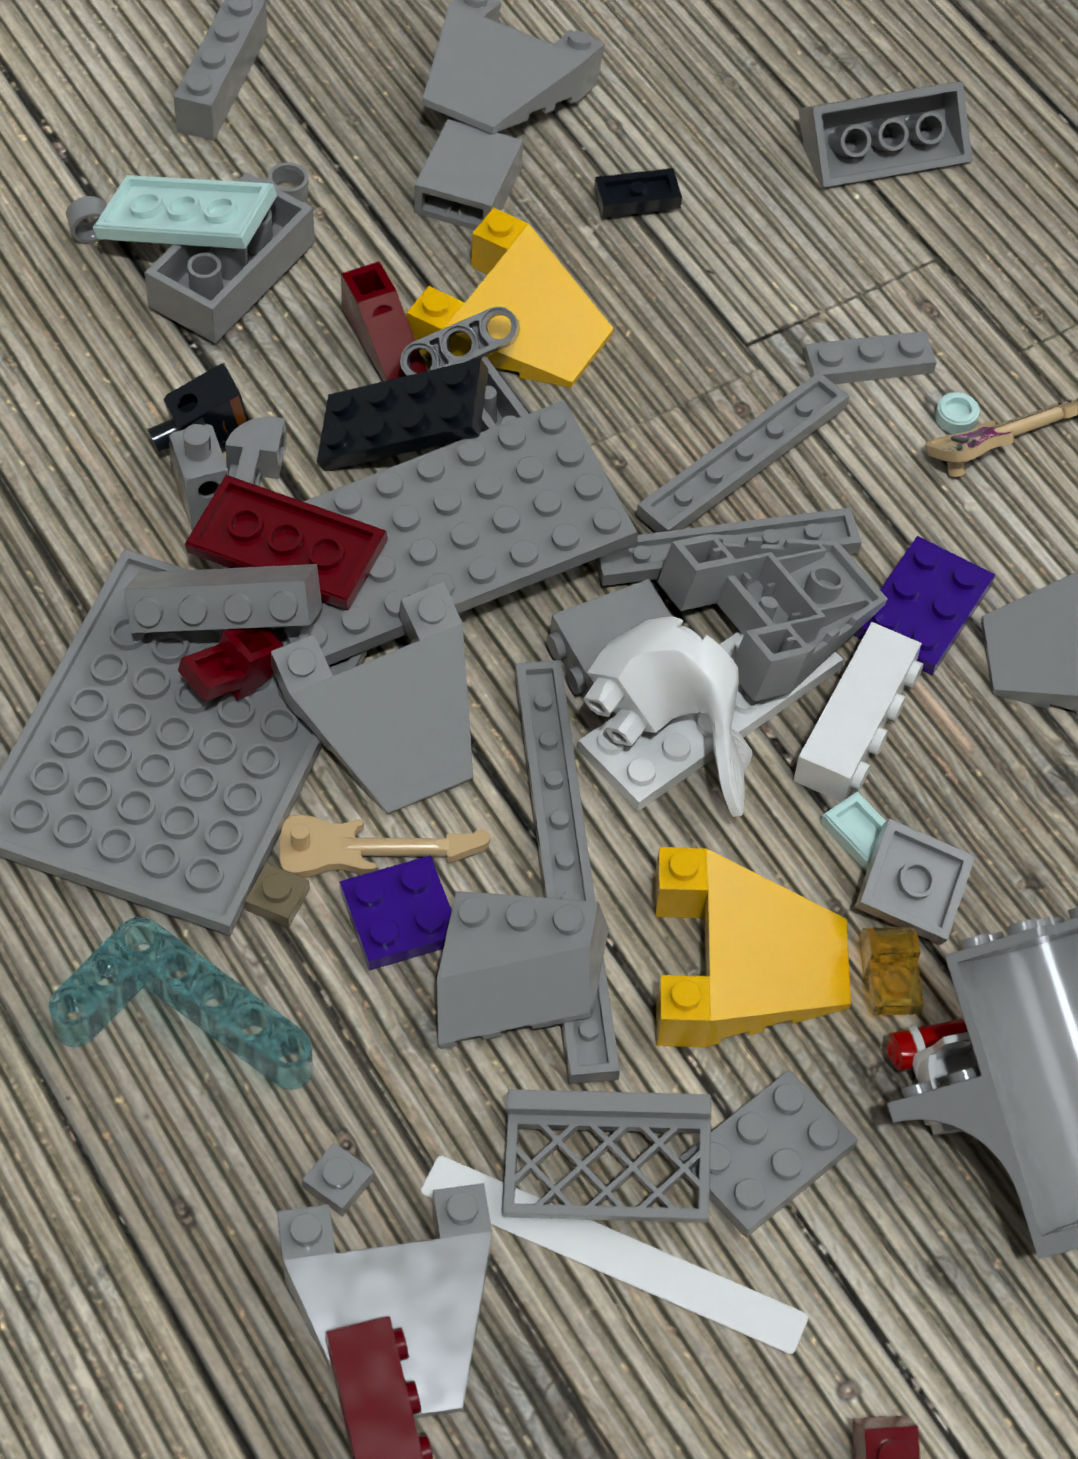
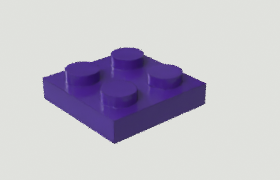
M431 855L339 881L340 893L369 971L444 948L452 910Z

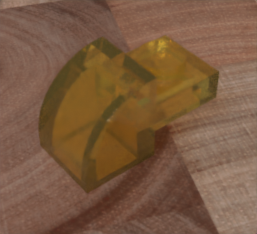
M913 927L863 928L859 936L864 981H868L872 1015L921 1014L924 1007L918 966L921 950L915 929Z

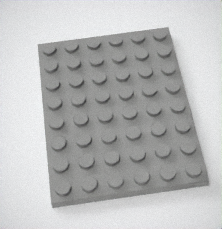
M124 549L0 770V857L231 936L245 907V900L264 868L282 830L283 823L288 818L323 744L318 740V736L289 708L274 673L256 691L238 701L229 692L204 702L177 671L181 658L218 645L222 631L228 629L131 633L124 593L126 586L140 572L182 571L188 569ZM267 627L283 646L289 644L281 627ZM368 650L328 665L332 675L334 676L361 665Z

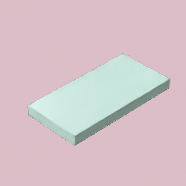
M126 175L93 226V230L97 239L246 249L277 194L274 184Z

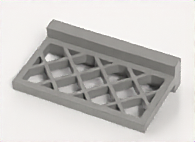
M508 1089L504 1217L709 1223L711 1094ZM519 1129H541L552 1142L531 1160L518 1147ZM551 1129L564 1131L557 1136ZM578 1130H591L602 1144L581 1161L564 1142ZM603 1131L615 1132L611 1136L607 1137V1135ZM628 1131L642 1132L653 1144L635 1162H632L615 1145ZM653 1132L666 1133L659 1139ZM678 1133H700V1150L685 1164L666 1146ZM559 1148L576 1167L555 1186L538 1166ZM610 1150L627 1169L606 1187L589 1167L606 1151ZM660 1151L678 1170L657 1188L639 1169ZM517 1157L525 1164L519 1172H517ZM700 1162L698 1179L690 1170ZM531 1172L549 1190L536 1204L515 1203L516 1186ZM583 1173L601 1193L588 1205H573L562 1192ZM632 1175L652 1193L638 1207L624 1206L613 1194ZM685 1176L699 1191V1209L676 1208L664 1194ZM555 1198H557L563 1205H554L549 1203L552 1202ZM608 1199L613 1206L600 1205ZM659 1201L665 1208L651 1206Z

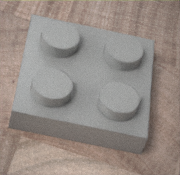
M889 818L882 826L855 908L942 945L949 938L975 856Z

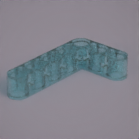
M147 917L130 918L121 924L53 993L49 1001L48 1007L56 1038L67 1046L79 1047L93 1040L142 988L146 987L277 1086L283 1089H297L308 1083L313 1075L312 1043L310 1037L302 1029L158 923ZM140 944L150 946L142 951L132 950L133 947ZM177 971L188 973L178 979L168 977V975ZM105 978L117 979V981L110 985L98 984V982ZM215 998L225 1001L218 1006H208L205 1004L207 1001ZM72 1012L84 1013L78 1019H64L66 1015ZM250 1026H258L263 1029L253 1035L242 1032V1030ZM287 1054H296L301 1057V1059L293 1063H285L279 1060Z

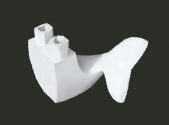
M674 616L646 620L611 640L600 652L587 672L594 683L583 700L590 710L597 715L609 717L613 711L616 713V716L605 730L612 741L617 744L632 746L644 731L656 733L674 718L698 712L708 714L712 722L713 750L722 793L733 817L742 816L745 797L744 773L751 761L752 750L744 738L731 728L739 685L738 667L735 662L711 637L706 635L702 640L693 630L681 626L683 620Z

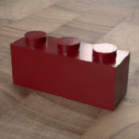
M388 1316L327 1331L325 1341L352 1459H433L427 1434L418 1436L413 1415L422 1411L415 1381L405 1383L401 1361L408 1360L409 1354L402 1327L393 1329L391 1318Z

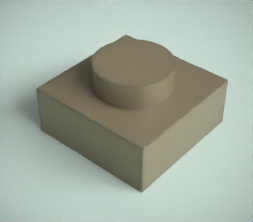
M266 863L245 900L246 911L289 928L310 890L309 880Z

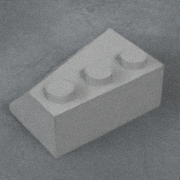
M456 891L437 976L439 1048L444 1049L457 1046V1041L482 1036L483 1040L502 1036V1031L526 1026L538 1029L592 1017L609 930L599 902Z

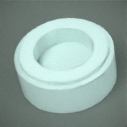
M960 392L948 393L938 402L935 413L936 422L943 430L952 434L971 430L977 424L980 412L979 405L974 398Z

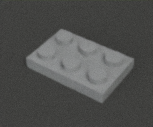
M788 1070L711 1131L709 1199L747 1238L854 1150L858 1139ZM700 1141L679 1157L683 1164L700 1150ZM700 1162L690 1170L698 1179Z

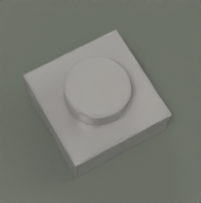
M333 1143L302 1179L303 1189L326 1205L329 1204L332 1210L343 1217L374 1180V1170L336 1143Z

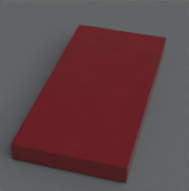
M225 475L184 545L187 553L228 568L317 564L321 600L349 610L384 548L388 536L387 531Z

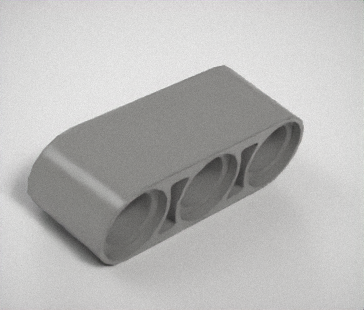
M505 307L489 308L410 343L401 353V368L407 376L416 374L411 368L410 360L416 351L422 349L429 351L432 355L433 361L429 370L471 361L483 355L487 356L508 347L516 341L520 332L519 321L513 312ZM499 315L508 317L512 325L508 336L502 339L491 337L488 331L491 319ZM461 332L467 333L472 341L470 351L464 356H454L449 348L452 336Z

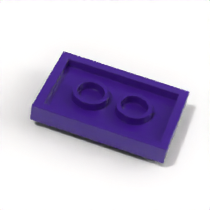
M917 536L880 589L888 598L885 606L853 636L862 640L871 622L916 640L922 643L917 661L923 663L922 671L933 676L992 586L995 574Z

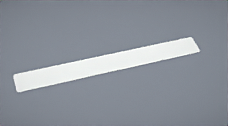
M444 1156L437 1157L421 1188L423 1195L433 1199V1190L484 1183L492 1225L788 1354L795 1352L808 1321V1315L803 1311L592 1220L504 1217V1182ZM516 1188L515 1203L536 1204L541 1199Z

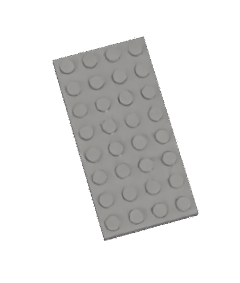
M563 400L480 433V437L457 441L303 501L386 530L388 540L349 610L322 601V609L311 625L285 626L281 628L289 644L315 634L328 665H331L406 635L407 632L398 614L401 598L444 581L459 614L637 543V530L567 403Z

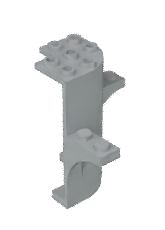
M1078 907L1068 910L1071 920L1065 921L1064 916H1058L1051 919L1046 917L1038 920L1033 918L1006 926L1008 933L1006 937H1004L1003 931L990 935L985 933L958 942L961 951L945 955L982 1076H980L978 1067L969 1068L949 1074L950 1085L933 1090L931 1081L928 1080L901 1088L904 1098L887 1103L893 1123L918 1119L946 1123L969 1133L994 1153L1007 1170L1015 1185L1038 1259L1078 1249Z

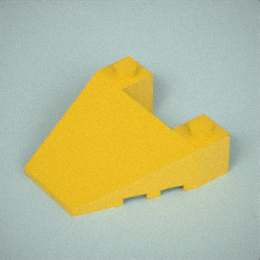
M493 207L472 233L471 267L487 274V276L465 303L428 286L407 311V319L414 338L419 340L489 308L505 307L512 311L518 319L520 332L514 343L486 356L495 369L519 372V378L572 388L613 335L614 328L530 224ZM502 315L491 319L488 326L491 337L502 339L508 336L512 327L511 321L508 317ZM462 332L452 336L449 343L450 351L454 356L466 355L472 346L470 336ZM419 350L420 353L432 358L429 351Z
M659 847L655 871V917L705 919L706 976L660 975L656 999V1046L709 1047L720 1044L723 1038L745 1032L750 1036L764 1032L765 1027L786 1021H791V1024L850 1008L851 995L846 918L707 848Z

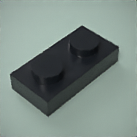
M674 168L595 177L594 190L602 217L681 208L682 195Z

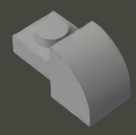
M260 417L252 419L238 426L230 434L225 444L229 476L260 486L262 477L279 479L287 447L285 418Z

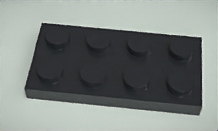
M480 358L328 394L317 462L324 471L449 444L463 439L480 437L489 369Z

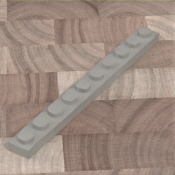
M561 660L516 663L515 677L545 898L596 901ZM603 956L592 1017L561 1023L569 1084L619 1080L620 1067Z

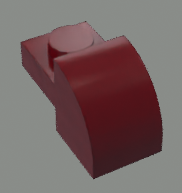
M267 627L228 629L222 631L218 645L182 657L177 671L204 702L229 692L238 701L256 691L273 675L271 651L283 647V644Z

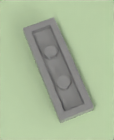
M926 331L805 344L803 354L810 378L817 372H820L834 384L934 373L937 363Z

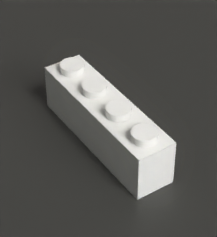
M871 622L798 757L794 782L840 802L848 797L852 787L857 790L861 789L870 769V764L865 763L870 753L877 756L880 753L888 735V730L884 729L887 720L890 719L894 722L897 720L906 700V696L901 695L905 686L913 688L920 676L923 663L917 661L922 643Z

